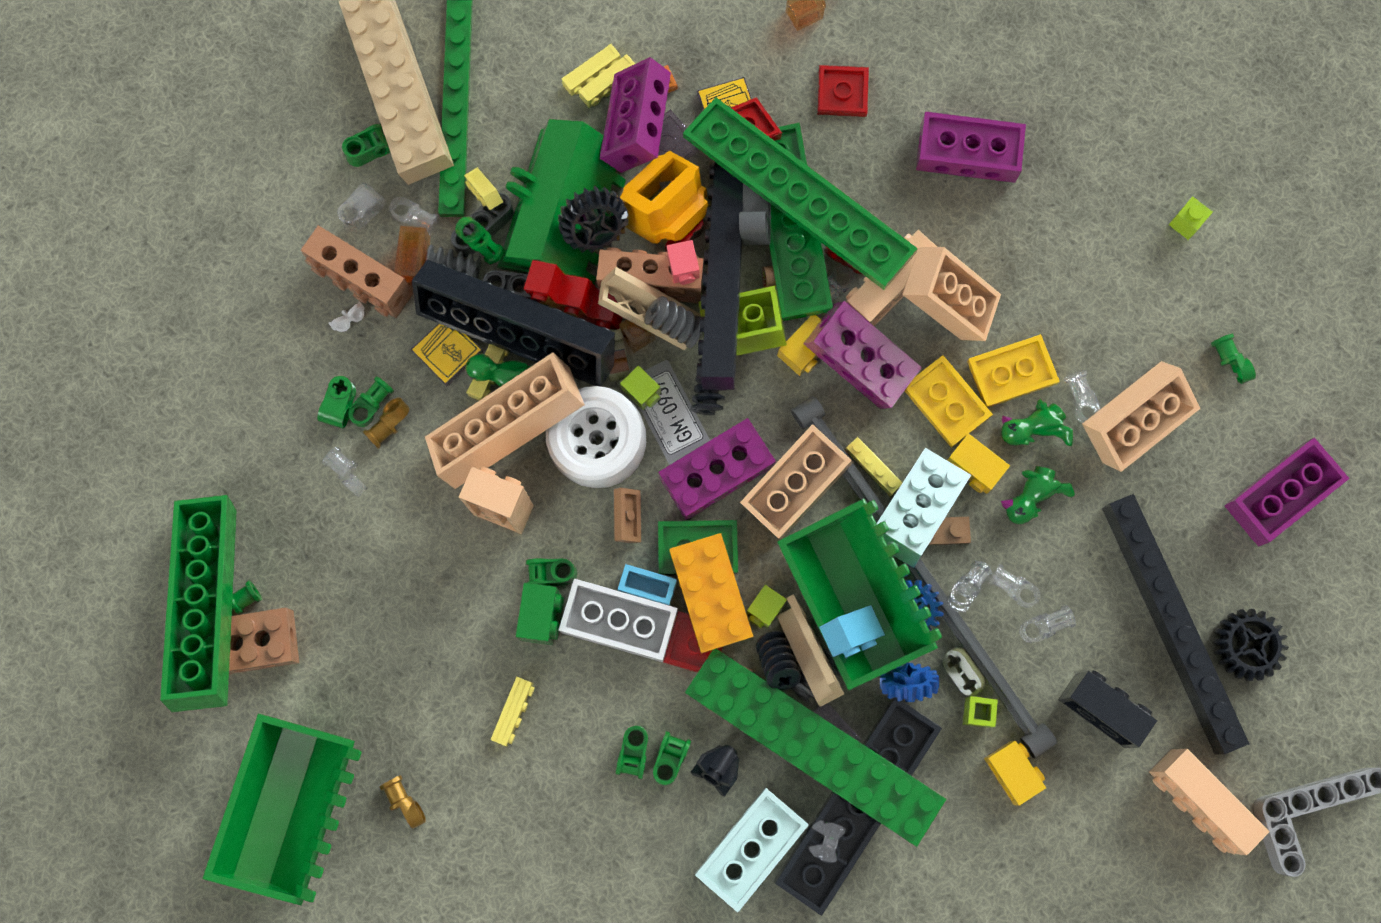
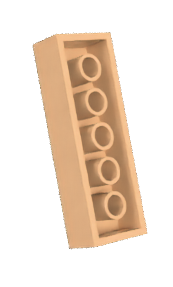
M551 353L425 436L437 476L456 489L465 483L472 467L480 470L481 466L487 468L583 407L585 404L570 368L555 353Z

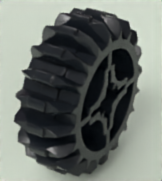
M594 185L591 191L584 188L581 194L574 192V199L566 198L567 206H561V214L558 215L560 233L564 241L570 244L573 250L578 248L582 253L587 249L593 253L595 249L603 250V247L607 245L612 247V242L620 241L619 234H625V226L629 225L628 211L623 200L614 191L609 192L605 186L600 191ZM606 210L611 211L610 216H606ZM576 224L581 225L580 230L575 228Z
M1251 608L1247 612L1244 609L1237 610L1236 614L1230 613L1227 615L1228 620L1220 621L1223 629L1219 628L1214 631L1220 639H1214L1212 643L1220 645V649L1215 650L1214 654H1222L1223 656L1218 661V664L1224 665L1228 663L1225 672L1232 673L1235 671V678L1241 679L1244 676L1246 681H1253L1254 677L1257 681L1264 680V675L1267 677L1273 676V669L1280 670L1282 668L1278 661H1285L1287 659L1281 651L1288 650L1289 648L1287 645H1282V640L1287 639L1288 636L1279 634L1278 631L1283 626H1273L1275 622L1274 617L1266 619V612L1260 611L1256 614L1255 609ZM1243 623L1252 624L1258 627L1262 631V633L1257 635L1254 634L1250 630V628L1247 629ZM1233 634L1237 639V645L1234 649L1232 647ZM1250 640H1257L1253 643V649L1243 650L1248 647L1247 643H1250ZM1267 641L1269 645L1268 655L1264 650ZM1248 656L1251 661H1255L1257 667L1243 663L1238 657Z

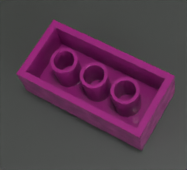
M1314 437L1297 447L1226 503L1224 507L1259 547L1275 539L1350 478Z

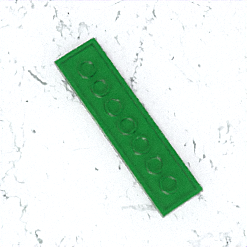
M800 122L778 127L782 132L781 139L775 142L807 165ZM771 205V240L769 246L783 322L827 313L833 308L822 243Z

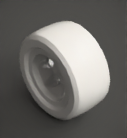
M600 386L578 389L585 405L546 430V445L550 457L563 475L581 486L607 488L619 484L633 474L643 459L647 441L642 416L631 401L615 390ZM593 415L599 418L596 424L589 423V418ZM611 421L616 422L614 430L607 429V424ZM577 428L584 430L583 435L580 437L574 436V431ZM597 436H601L603 442L599 445L593 444V440L597 441ZM618 440L617 445L612 449V441ZM580 447L587 448L585 455L577 454V450ZM603 454H605L604 457L595 459V458H596V455H603Z

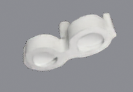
M359 301L348 313L346 310H343V316L329 322V325L333 330L339 332L347 331L350 328L351 321L359 322L363 319L364 306Z

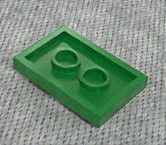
M737 520L658 521L659 574L677 575L669 549L719 533L722 535L733 573L738 574Z

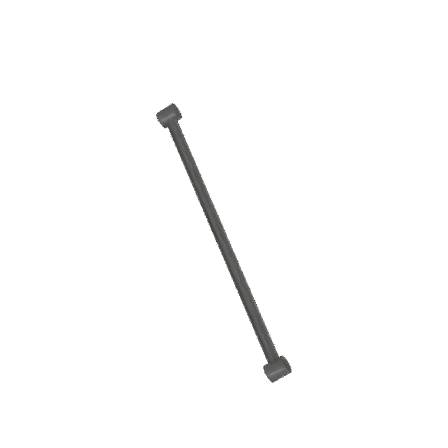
M811 396L791 410L794 419L802 429L813 424L846 454L822 420V417L826 414L822 405L814 396ZM852 464L842 475L860 500L865 499L866 503L875 500L879 509L872 515L877 523L886 509L855 465ZM919 559L914 568L906 564L914 578L922 581V587L926 584H931L930 592H939L935 599L936 602H943V605L938 607V611L944 613L942 618L1024 733L1020 740L1028 753L1036 759L1056 745L1057 740L1051 730L1044 723L1039 726L1036 724L922 560Z

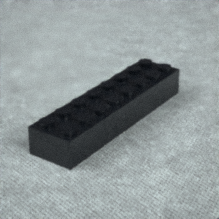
M427 260L412 279L416 315L536 363L551 353H555L570 368L574 378L594 386L601 387L614 367L615 332L607 328L586 322L582 318H576L558 309L540 304L535 300L517 295L510 290L494 286L487 281L479 280L464 272L456 271L431 260Z
M897 697L891 699L863 742V745L912 776L942 728L905 702L898 701ZM831 792L773 882L822 916L881 824L834 792Z

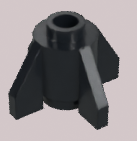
M717 745V747L700 756L696 765L691 770V774L704 778L708 783L716 786L715 788L720 795L725 797L738 778L740 762L737 756L738 752L729 745Z

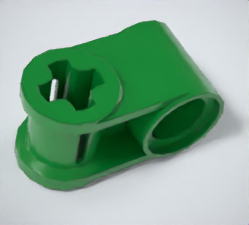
M381 124L371 125L365 130L346 138L342 143V150L346 160L354 167L363 166L376 158L390 153ZM360 149L358 154H350L351 151Z
M336 376L329 382L324 400L318 411L317 420L319 422L342 429L346 427L349 420L348 412L356 396V387L348 378ZM344 386L347 387L346 392H338V388H343Z
M536 558L526 560L529 581L526 583L544 586L568 585L577 578L576 567L567 559ZM564 565L569 566L571 570L569 576L559 578V568Z
M634 725L625 731L622 748L619 752L616 775L625 773L638 776V779H643L649 741L648 732L644 727ZM633 730H639L643 733L644 740L641 745L635 746L630 743L629 734ZM625 763L637 765V767L626 765Z
M666 731L653 768V776L658 784L667 786L675 781L692 740L687 739L684 741L671 736L670 732ZM669 744H670V745H673V746H675V747H678V748H680L681 750L676 749V748H674V747H671V746H669ZM663 765H667L673 770V776L666 781L661 780L657 775L658 769Z

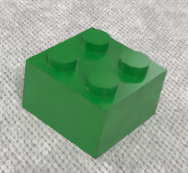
M524 583L516 630V638L520 641L553 645V640H558L560 624L556 620L557 613H562L564 598L556 587Z

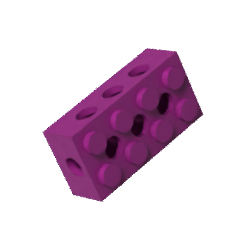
M651 57L614 74L600 159L620 173L658 158L671 72Z
M925 111L920 126L916 170L1015 183L1022 171L1026 124Z
M845 301L833 304V308L826 313L804 342L807 348L880 409L892 408L922 368ZM842 334L845 337V344L841 340ZM861 351L864 353V360L861 358ZM880 368L883 369V377L880 374Z
M746 418L660 470L658 474L659 479L687 521L768 472L775 465L776 461L750 420ZM738 451L743 452L746 458L742 461H737L733 458L732 454ZM713 465H720L724 471L721 474H713L710 468ZM692 478H697L702 482L698 488H692L687 483Z

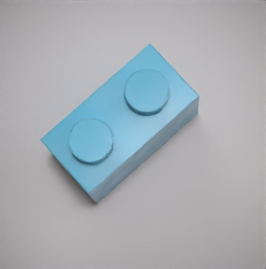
M625 564L618 591L670 606L676 589L677 579Z
M871 605L837 617L819 627L833 657L844 653L845 658L860 652L859 647H861L862 651L877 645L876 639L885 635Z

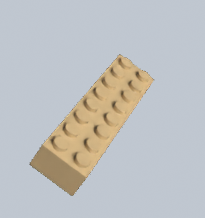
M338 1L398 174L409 185L454 166L396 1Z

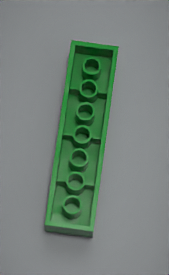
M228 495L174 501L160 701L171 712L216 708L228 705L237 509Z

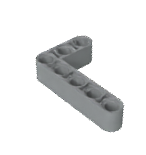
M1362 768L1258 798L1254 802V814L1269 831L1263 838L1274 871L1281 875L1297 877L1305 870V859L1291 818L1381 793V768ZM1372 773L1376 777V784L1374 787L1371 785L1369 780L1370 775ZM1346 780L1351 786L1348 794L1344 791L1343 787ZM1320 788L1325 792L1323 801L1318 798V790ZM1294 795H1297L1300 801L1296 809L1292 805ZM1268 802H1271L1274 806V812L1271 816L1266 812ZM1278 829L1283 833V839L1280 843L1275 839V832ZM1289 856L1292 860V866L1289 870H1286L1284 860Z

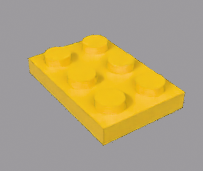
M1041 334L967 360L982 401L987 408L1060 382Z
M944 355L916 375L905 389V393L951 448L993 415Z

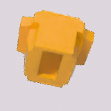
M672 151L658 156V158L649 163L623 188L620 198L623 200L628 211L627 218L629 224L625 227L652 244H658L661 242V239L665 238L666 240L673 241L683 239L707 213L708 201L705 200L707 190L701 185L699 167ZM671 181L652 201L648 200L660 189V182Z

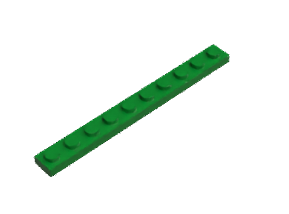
M447 0L442 133L454 166L440 171L438 208L440 217H465L466 178L464 175L467 171L473 0Z

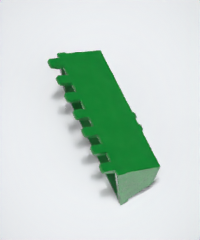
M548 120L545 127L539 132L528 170L525 171L519 167L511 168L510 174L523 182V185L508 181L505 187L519 198L503 245V256L498 261L496 268L528 274L532 260L556 264L566 275L588 278L595 285L596 276L587 272L586 268L588 262L598 266L599 255L595 252L591 253L588 249L583 253L578 248L573 250L570 244L564 241L560 233L558 215L561 214V206H567L566 198L574 199V192L581 194L584 188L591 191L594 185L599 191L605 186L610 192L612 184L619 188H624L626 179L617 174L615 168L600 159L604 135L583 121ZM576 224L575 228L580 230L581 225Z
M862 499L777 541L818 628L837 617L870 605L875 612L885 634L875 640L877 645L864 651L859 647L860 652L845 658L844 653L833 657L848 691L937 649L935 641L942 638L938 628L930 631L925 622L927 618L931 617L928 607L926 606L919 610L914 598L921 595L917 585L908 588L903 578L910 574L908 566L903 564L898 567L893 558L894 555L899 553V548L895 542L887 545L883 537L889 531L886 522L883 521L877 524L872 515L879 509L875 500L866 503L865 499Z
M258 713L202 879L301 906L303 900L313 903L316 891L308 888L311 876L320 879L324 871L323 867L315 863L319 853L328 855L331 849V844L323 841L326 829L336 831L339 821L331 817L334 806L343 808L347 800L345 796L338 794L342 782L351 785L354 774L346 771L349 759L359 761L362 753L361 750L353 748L355 741Z

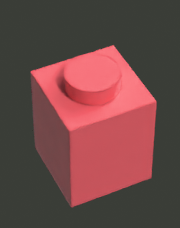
M693 240L667 245V257L673 283L680 282V284L685 285L699 278V266Z

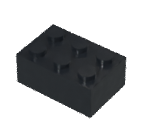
M1085 671L1075 674L1058 700L1123 748H1139L1158 721L1151 716L1152 711L1140 703L1136 705L1128 699L1130 696L1124 690L1109 686L1105 683L1107 679L1097 671Z

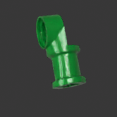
M463 217L457 222L455 230L458 237L464 240L474 251L481 253L487 264L491 265L501 259L504 248L491 239L489 232L480 223L471 217ZM473 224L474 231L472 234L464 236L463 230L465 226Z
M1233 333L1211 342L1212 347L1216 348L1221 358V367L1230 364L1233 372L1237 373L1238 377L1236 379L1240 384L1256 378L1252 362L1248 358H1244L1242 353L1238 352L1233 341Z
M377 376L374 378L375 382L366 393H361L349 409V419L357 427L368 426L373 420V415L380 408L379 404L388 394L394 392L385 381ZM360 408L368 411V416L363 421L354 419L355 411Z
M250 580L245 583L246 586L233 593L232 609L238 615L248 605L262 600L259 591Z

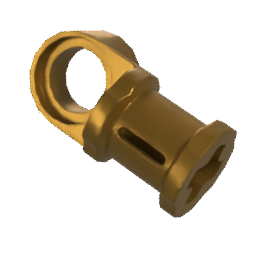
M400 397L390 400L384 406L383 414L379 417L380 420L369 430L365 429L363 431L378 449L386 438L392 433L396 434L398 432L394 427L409 413L408 405Z
M400 775L385 782L379 788L381 791L384 790L391 804L390 810L393 811L400 807L406 821L414 829L425 823L426 818L416 800L413 801L412 797L407 795L401 783L403 778Z

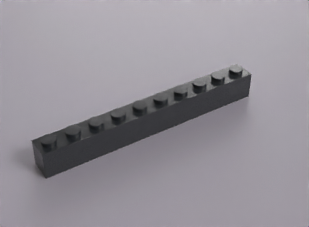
M715 162L710 164L709 172L710 179H713V185L708 186V200H712V206H707V222H711V227L706 228L705 241L709 243V249L704 250V265H708V271H703V287H707L706 294L701 295V310H705V317L700 316V332H704V338L698 341V355L702 356V363H697V379L702 380L703 389L735 390L742 260L739 213L743 212V183Z
M1132 494L1109 503L1102 510L1214 754H1227L1249 745L1250 743L1135 495Z

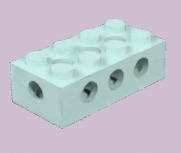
M927 448L924 449L877 522V524L883 521L886 522L889 531L883 537L887 545L895 542L899 548V553L894 556L913 568L971 476Z
M764 788L695 872V876L736 912H739L809 824L767 788ZM766 820H773L776 823V831L772 835H765L762 832V824ZM750 841H754L759 845V851L753 857H749L744 853V846ZM732 863L741 866L742 871L737 878H730L726 874L727 867Z

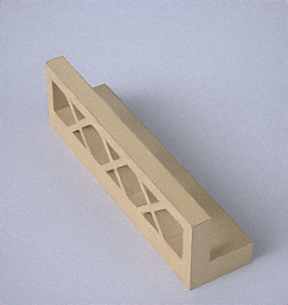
M617 267L601 281L598 304L682 350L687 348L686 341L681 344L677 341L678 336L674 339L670 338V330L666 334H662L660 331L661 326L658 329H653V321L648 325L645 324L644 319L648 308L658 297L664 296L669 301L675 302L677 306L684 307L686 311L693 312L694 316H701L700 313ZM608 293L614 296L618 303L608 299ZM629 305H631V306H633L634 308H636V310L638 311L639 315L636 314V313H634V312L631 310V308H630Z
M793 594L787 597L791 608L777 615V618L818 705L821 707L844 695V692L803 607Z

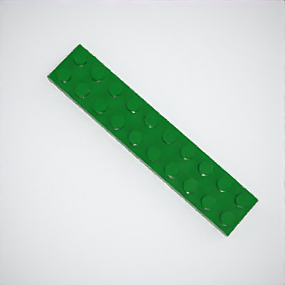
M717 97L683 132L684 139L883 290L887 288L917 253V247Z
M718 649L712 650L685 691V694L915 847L919 845L947 800L777 688H771L767 681Z

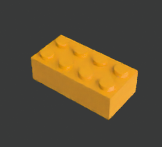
M721 533L669 549L700 652L704 653L752 638L751 627Z

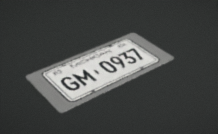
M665 360L645 370L661 387V394L659 395L661 398L653 407L649 408L647 406L644 410L641 408L640 410L670 465L707 443L710 439L697 414L690 410L692 405L669 361Z

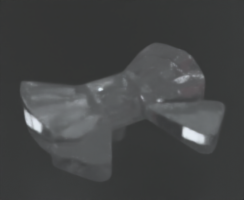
M820 820L812 828L825 836L823 844L810 846L809 850L814 857H818L826 862H836L835 850L838 839L845 833V829L835 823L824 824Z

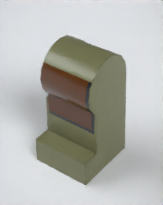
M621 329L612 330V332H615L614 367L609 373L610 382L625 379L630 374Z

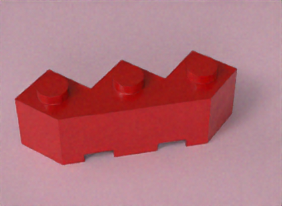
M532 260L524 290L531 296L532 300L540 304H547L563 311V313L576 318H582L586 322L607 328L608 330L610 328H620L623 317L598 304L600 289L596 288L588 278L566 275L556 264ZM608 293L607 298L618 303L615 297Z

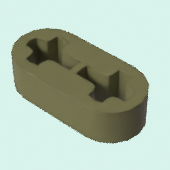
M955 647L943 656L944 668L963 694L975 696L984 689L985 678L964 649ZM959 656L961 661L959 664L953 665L951 660L953 657ZM969 679L977 681L975 687L967 685Z

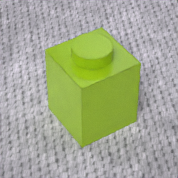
M1192 196L1169 223V226L1189 240L1213 211Z
M639 365L620 383L621 390L642 410L647 406L649 408L653 407L661 398L659 396L661 394V387Z
M764 585L746 612L750 616L748 620L760 629L763 625L768 628L787 599L767 585Z
M973 696L966 697L963 725L985 728L996 727L998 700Z

